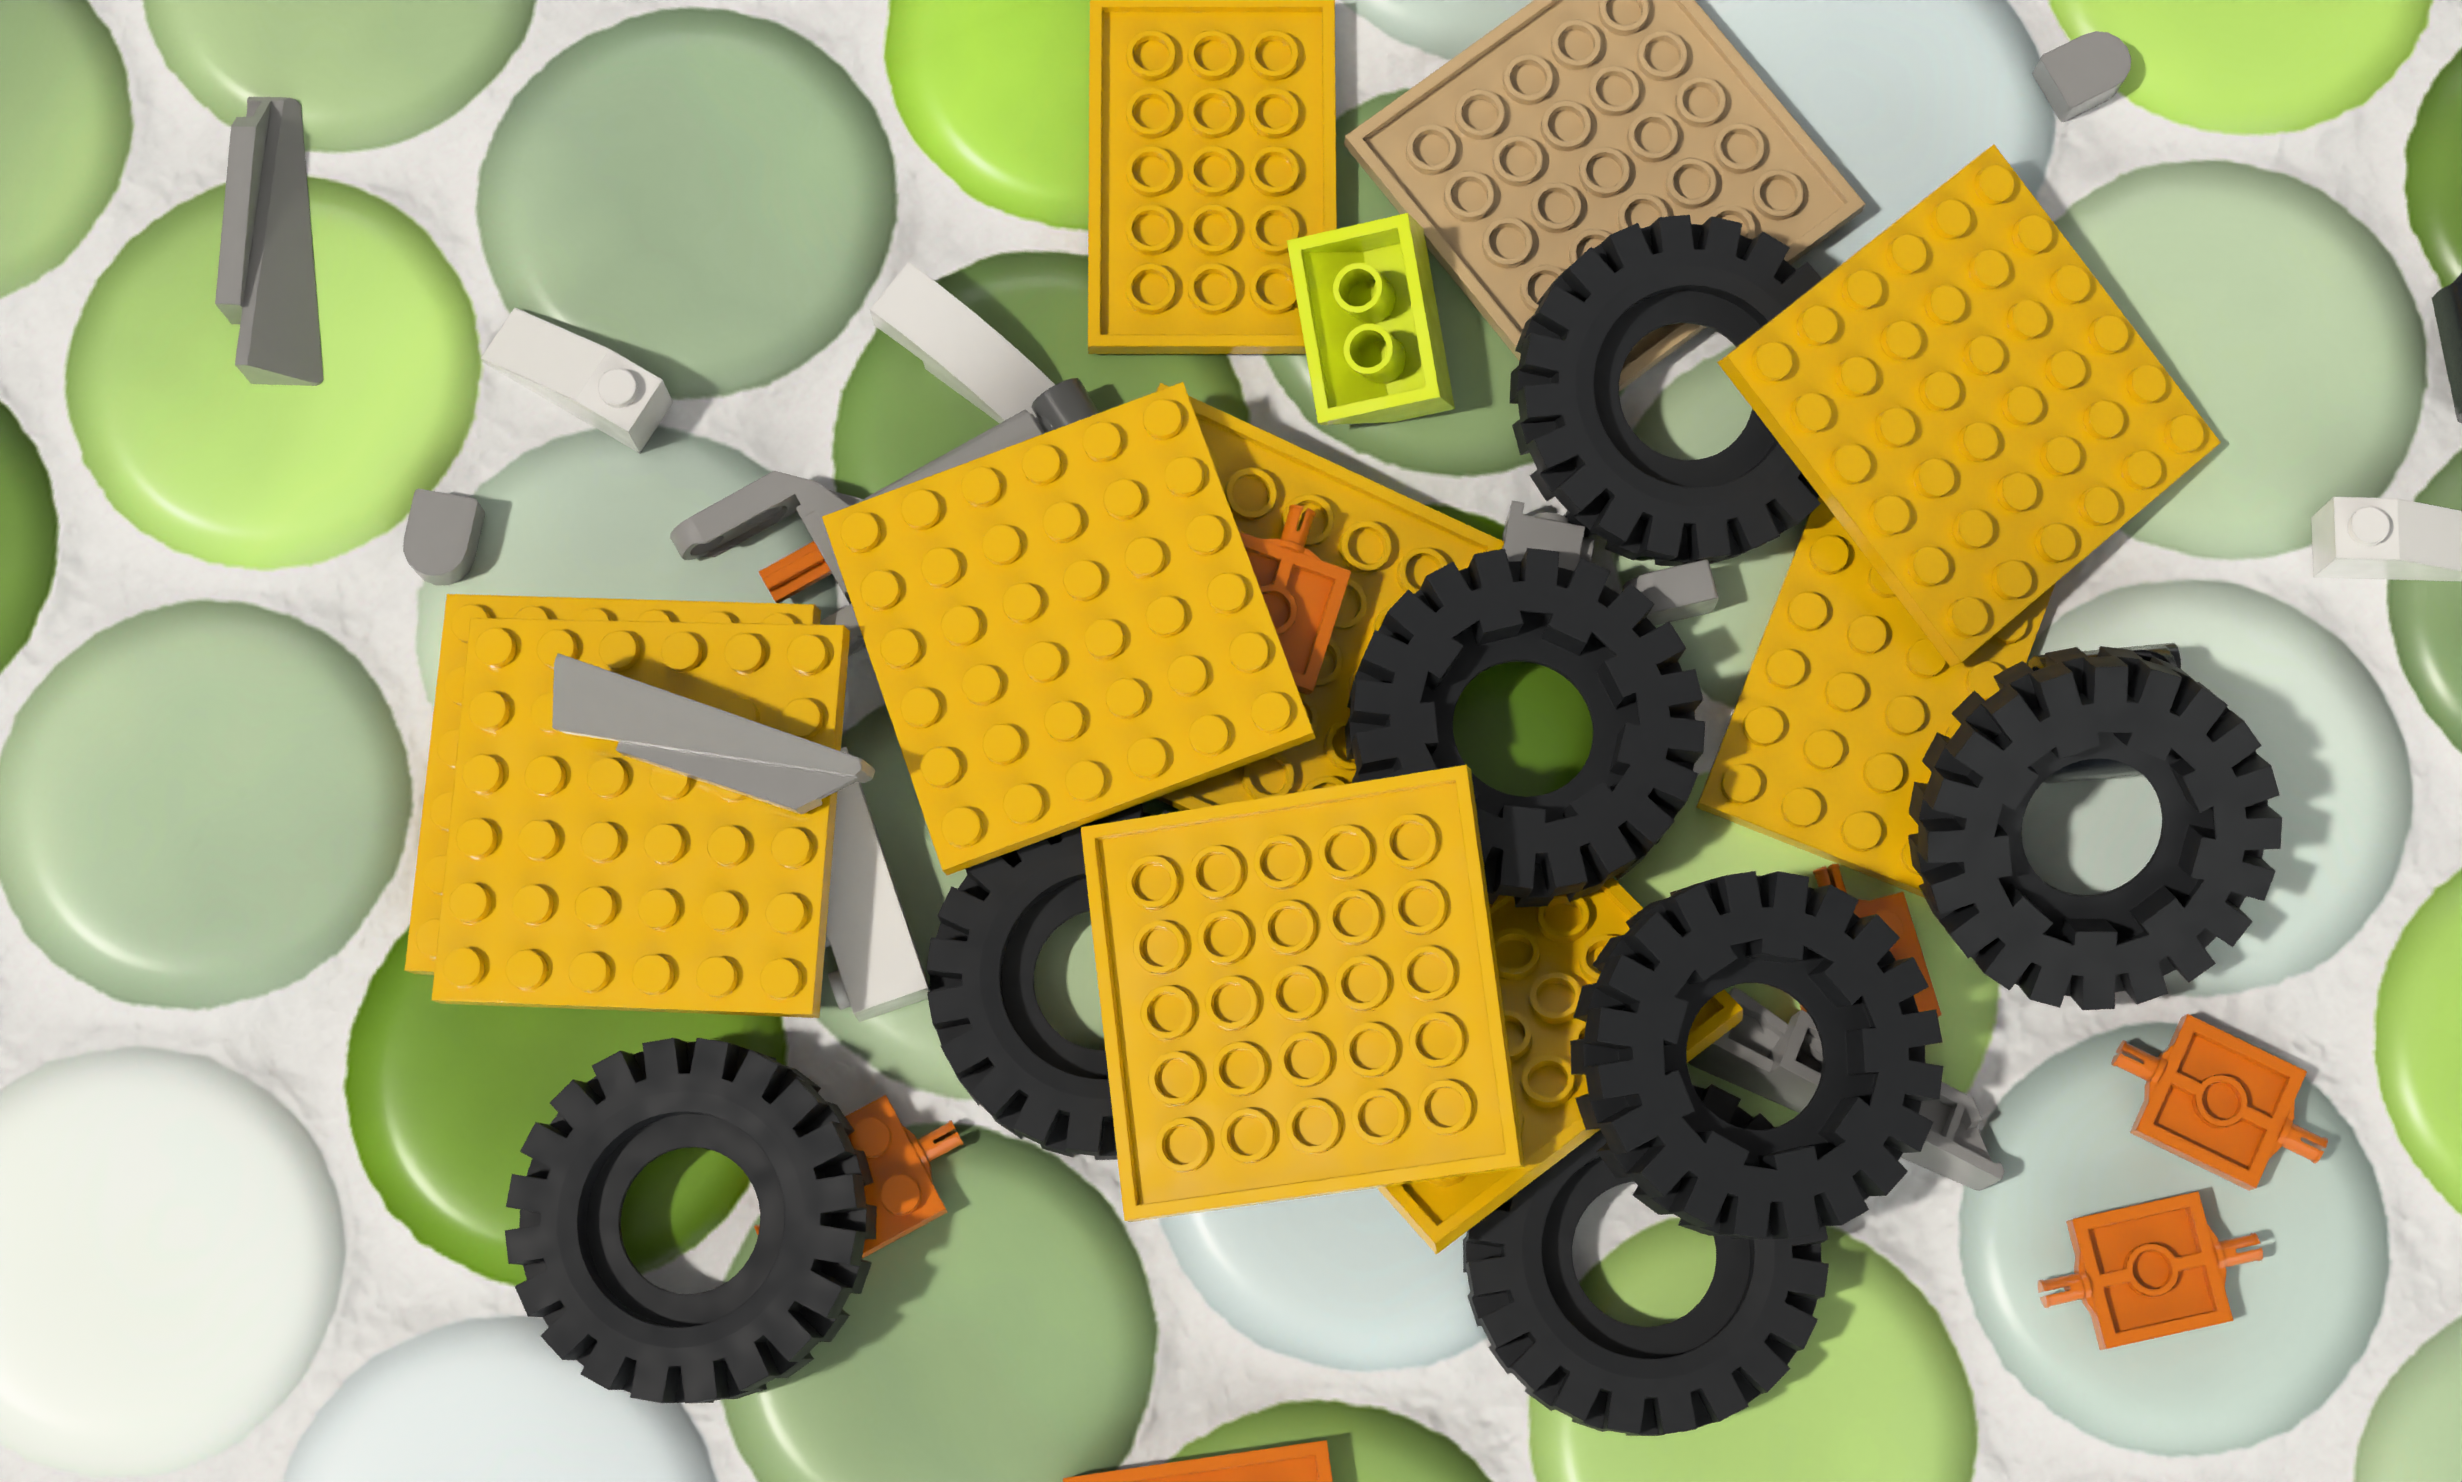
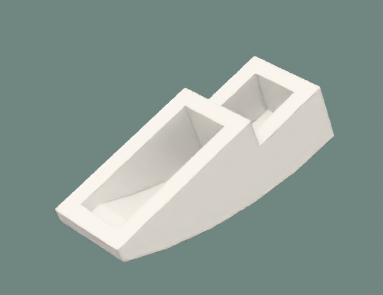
M909 261L870 308L874 326L921 359L927 371L998 423H1002L1025 409L1037 418L1031 408L1032 403L1044 391L1055 385L1001 334Z

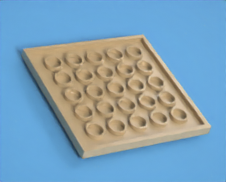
M1533 0L1348 133L1344 140V146L1399 214L1409 213L1423 227L1426 246L1519 361L1521 353L1516 352L1515 349L1526 321L1535 314L1539 307L1536 303L1555 279L1589 248L1597 247L1609 235L1636 223L1639 224L1640 228L1648 227L1659 217L1690 215L1691 224L1702 225L1713 216L1742 223L1740 235L1752 240L1760 233L1765 232L1787 245L1790 249L1784 260L1791 265L1858 216L1865 206L1864 201L1695 0ZM1677 323L1660 327L1645 335L1632 348L1624 362L1619 380V392L1706 327L1690 323Z

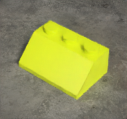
M1409 213L1287 240L1318 424L1397 422L1455 409L1423 227Z

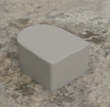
M2095 31L2084 34L2043 54L2032 74L2061 122H2066L2108 101L2117 93L2130 71L2131 56L2127 46L2120 38L2108 32Z
M424 489L415 490L404 535L403 552L409 565L424 581L434 585H451L460 581L470 572L475 561L485 517V511L475 498Z
M1707 559L1646 573L1627 581L1622 586L1624 590L1631 583L1654 603V606L1647 615V618L1654 626L1669 621L1673 622L1712 613L1719 599L1710 563Z

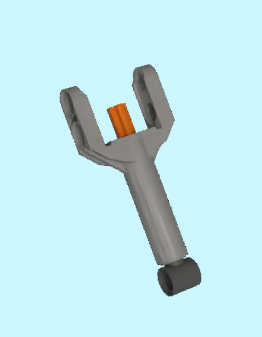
M1071 378L1052 386L1035 399L1031 408L1037 418L1025 409L864 499L830 491L813 480L772 471L684 520L674 528L670 538L684 560H693L699 557H716L798 512L813 542L759 571V574L776 603L783 602L833 574L849 605L822 619L820 625H844L850 630L849 657L865 648L866 645L822 516L1100 412L1079 378Z

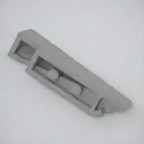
M249 96L247 99L246 117H236L231 125L215 304L231 324H240L235 365L251 384L317 386L323 381L302 112L298 101L286 97Z

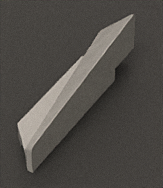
M557 654L555 658L552 728L565 734L618 741L616 751L624 756L801 815L822 805L821 799L855 782L866 783L872 780L876 771L866 761L853 755L562 654Z
M1735 987L1732 988L1728 994L1743 1008V1021L1688 1063L1700 1070L1800 1113L1812 1099L1822 1072V1046L1814 1022L1807 1012L1800 1010L1791 1016L1789 1024H1787L1743 991ZM1942 1082L1940 1099L1922 1101L1919 1114L1933 1121L1921 1152L1903 1153L1901 1158L1969 1188L1981 1191L2002 1180L2005 1172L2001 1162L1994 1163L1991 1161L1977 1128L1983 1119L1974 1098Z

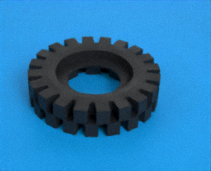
M1690 215L1659 217L1650 226L1640 228L1639 224L1636 223L1609 235L1597 247L1589 248L1555 279L1536 303L1539 307L1535 314L1526 321L1515 349L1516 352L1521 353L1519 366L1511 372L1510 403L1518 404L1520 419L1512 427L1520 455L1530 453L1537 470L1530 477L1546 501L1556 497L1568 510L1564 516L1570 520L1571 524L1585 526L1584 537L1595 533L1607 540L1606 550L1628 559L1635 560L1641 556L1655 558V565L1679 566L1705 559L1709 560L1710 564L1727 560L1780 537L1779 534L1798 525L1821 504L1818 501V493L1753 409L1746 427L1740 436L1725 450L1703 459L1681 460L1662 455L1644 444L1628 425L1621 408L1619 380L1624 362L1632 348L1648 333L1671 324H1697L1720 333L1737 347L1822 280L1808 262L1796 270L1785 261L1784 258L1790 247L1765 232L1760 233L1753 240L1740 235L1742 223L1712 216L1702 225L1691 224Z
M1527 548L1522 560L1508 562L1505 549L1483 552L1473 555L1468 568L1458 570L1454 562H1451L1427 575L1420 590L1415 594L1407 590L1389 609L1379 631H1374L1354 677L1347 707L1350 708V717L1345 726L1347 760H1355L1357 770L1352 783L1466 765L1458 752L1454 739L1453 716L1455 707L1461 693L1471 680L1493 666L1509 662L1539 664L1564 676L1579 691L1590 712L1593 738L1585 765L1569 783L1544 795L1515 796L1488 786L1472 773L1488 899L1491 905L1494 904L1499 895L1514 897L1515 907L1548 906L1554 896L1566 894L1568 901L1571 902L1598 892L1604 883L1612 877L1619 880L1645 858L1650 849L1660 841L1674 823V818L1686 804L1697 779L1698 773L1693 771L1694 764L1704 752L1705 721L1695 720V710L1703 700L1696 669L1686 671L1681 669L1678 660L1686 650V647L1670 621L1656 628L1647 618L1654 603L1631 583L1618 594L1605 585L1611 572L1610 570L1583 558L1580 559L1574 571L1558 567L1559 552Z
M2100 646L2098 657H2088L2078 647L2045 653L2046 667L2033 671L2022 661L1993 676L2000 690L1986 701L1974 690L1951 713L1961 723V726L1952 738L1938 732L1936 733L1922 759V762L1932 772L1928 784L1914 782L1909 807L1910 816L1918 824V833L1908 835L1912 866L1923 879L1924 883L1919 885V888L1932 913L1944 926L1947 933L1967 958L1971 957L1984 974L2008 990L2016 984L2030 1000L2059 1008L2064 996H2071L2082 1010L2115 1009V993L2126 991L2136 1004H2140L2168 994L2164 975L2177 970L2189 983L2216 963L2205 948L2216 937L2233 947L2253 922L2239 908L2246 896L2264 901L2276 872L2262 859L2263 851L2266 849H2281L2282 817L2268 806V799L2280 794L2272 766L2255 751L2262 745L2245 721L2227 708L2228 704L2200 682L2193 680L2180 668L2152 656L2150 662L2145 661L2134 651L2121 648ZM2087 759L2119 761L2139 771L2150 782L2159 799L2162 813V829L2154 854L2146 866L2134 878L2122 886L2104 893L2079 895L2067 893L2050 886L2034 872L2023 848L2022 823L2030 799L2048 777L2069 764Z
M1142 804L966 868L967 876L959 888L951 886L937 915L941 922L937 936L930 939L926 970L930 976V992H927L931 1018L941 1042V1048L958 1080L977 1105H981L993 1116L995 1122L1020 1139L1024 1136L1039 1143L1042 1149L1073 1157L1074 1154L1094 1156L1095 1160H1117L1106 1051L1076 1045L1062 1037L1051 1027L1043 1016L1036 1000L1034 990L1035 966L1039 953L1050 935L1069 919L1090 911L1081 827L1153 816V814L1143 812ZM1164 810V811H1163V814L1170 813V812Z
M1756 871L1725 875L1670 892V897L1648 904L1626 921L1630 929L1625 935L1609 939L1593 963V966L1601 971L1597 983L1582 986L1573 1017L1585 1021L1586 1028L1584 1039L1570 1041L1571 1075H1585L1588 1087V1094L1576 1097L1575 1099L1585 1129H1600L1607 1142L1597 1150V1153L1615 1178L1630 1177L1638 1185L1633 1196L1658 1215L1674 1214L1680 1217L1679 1226L1708 1236L1727 1235L1731 1236V1239H1791L1819 1234L1820 1227L1841 1226L1869 1210L1865 1199L1869 1196H1887L1908 1172L1898 1160L1903 1153L1921 1152L1933 1125V1121L1920 1115L1919 1111L1922 1101L1940 1099L1943 1066L1926 1063L1925 1045L1942 1043L1937 1010L1919 1012L1913 996L1929 987L1914 957L1901 960L1894 958L1889 949L1900 937L1878 914L1862 918L1858 917L1853 913L1859 901L1858 899L1831 884L1814 889L1808 887V876L1780 871L1762 876H1756ZM1737 984H1765L1789 994L1810 1015L1821 1041L1823 1056L1822 1072L1812 1099L1796 1117L1787 1123L1771 1129H1744L1720 1119L1699 1098L1688 1072L1686 1058L1687 1040L1695 1017L1714 995Z
M669 1038L642 1043V1052L632 1054L620 1050L592 1065L596 1076L587 1083L573 1079L550 1102L558 1112L551 1124L535 1122L520 1150L521 1153L533 1158L527 1176L512 1174L506 1207L520 1209L519 1228L505 1230L508 1264L523 1265L527 1280L516 1285L515 1289L527 1316L542 1317L549 1328L541 1337L562 1360H577L584 1366L581 1372L582 1376L608 1390L630 1392V1398L658 1403H714L715 1400L738 1399L766 1390V1383L775 1378H789L814 1359L810 1351L819 1342H831L850 1315L843 1310V1307L850 1293H862L872 1262L863 1260L862 1254L865 1239H876L877 1206L866 1204L864 1186L874 1182L865 1152L854 1149L848 1137L855 1131L837 1104L825 1101L818 1094L821 1087L797 1069L782 1065L776 1061V1058L728 1042L697 1038L696 1042H686L677 1038ZM682 1148H706L721 1153L735 1162L752 1183L760 1209V1228L757 1242L743 1268L723 1285L697 1294L669 1292L648 1281L631 1262L624 1247L621 1233L623 1203L637 1175L659 1156Z
M1713 1084L1706 1089L1693 1085L1706 1107L1725 1122L1750 1130L1774 1128L1761 1113L1753 1117L1738 1106L1740 1098ZM1601 1130L1467 1231L1466 1237L1463 1239V1272L1467 1273L1470 1293L1467 1297L1477 1327L1482 1326L1491 1343V1346L1488 1347L1505 1372L1507 1374L1512 1373L1526 1387L1525 1392L1550 1411L1556 1409L1571 1417L1572 1422L1601 1432L1613 1431L1625 1433L1626 1436H1661L1664 1434L1686 1432L1710 1423L1720 1422L1749 1407L1748 1403L1760 1394L1767 1393L1791 1369L1788 1363L1797 1351L1805 1348L1818 1319L1813 1317L1817 1299L1825 1297L1829 1263H1823L1821 1260V1243L1828 1240L1826 1226L1820 1227L1819 1234L1791 1239H1731V1236L1727 1235L1714 1236L1716 1266L1712 1282L1701 1301L1685 1316L1673 1322L1660 1326L1640 1327L1622 1323L1604 1314L1589 1300L1578 1282L1572 1259L1573 1238L1581 1216L1598 1196L1615 1186L1634 1181L1630 1177L1615 1178L1597 1153V1150L1607 1143Z

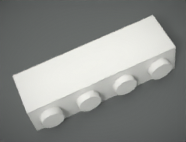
M847 746L841 748V752L850 754ZM855 782L837 792L825 948L831 946L839 969L828 973L840 1010L851 1007L855 1017L859 1022L928 999L927 992H930V987L860 782Z

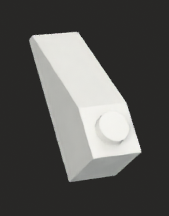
M515 307L481 357V360L487 365L639 454L673 404V400L661 378L607 347Z
M2333 497L2311 517L2313 578L2462 582V511L2398 498Z

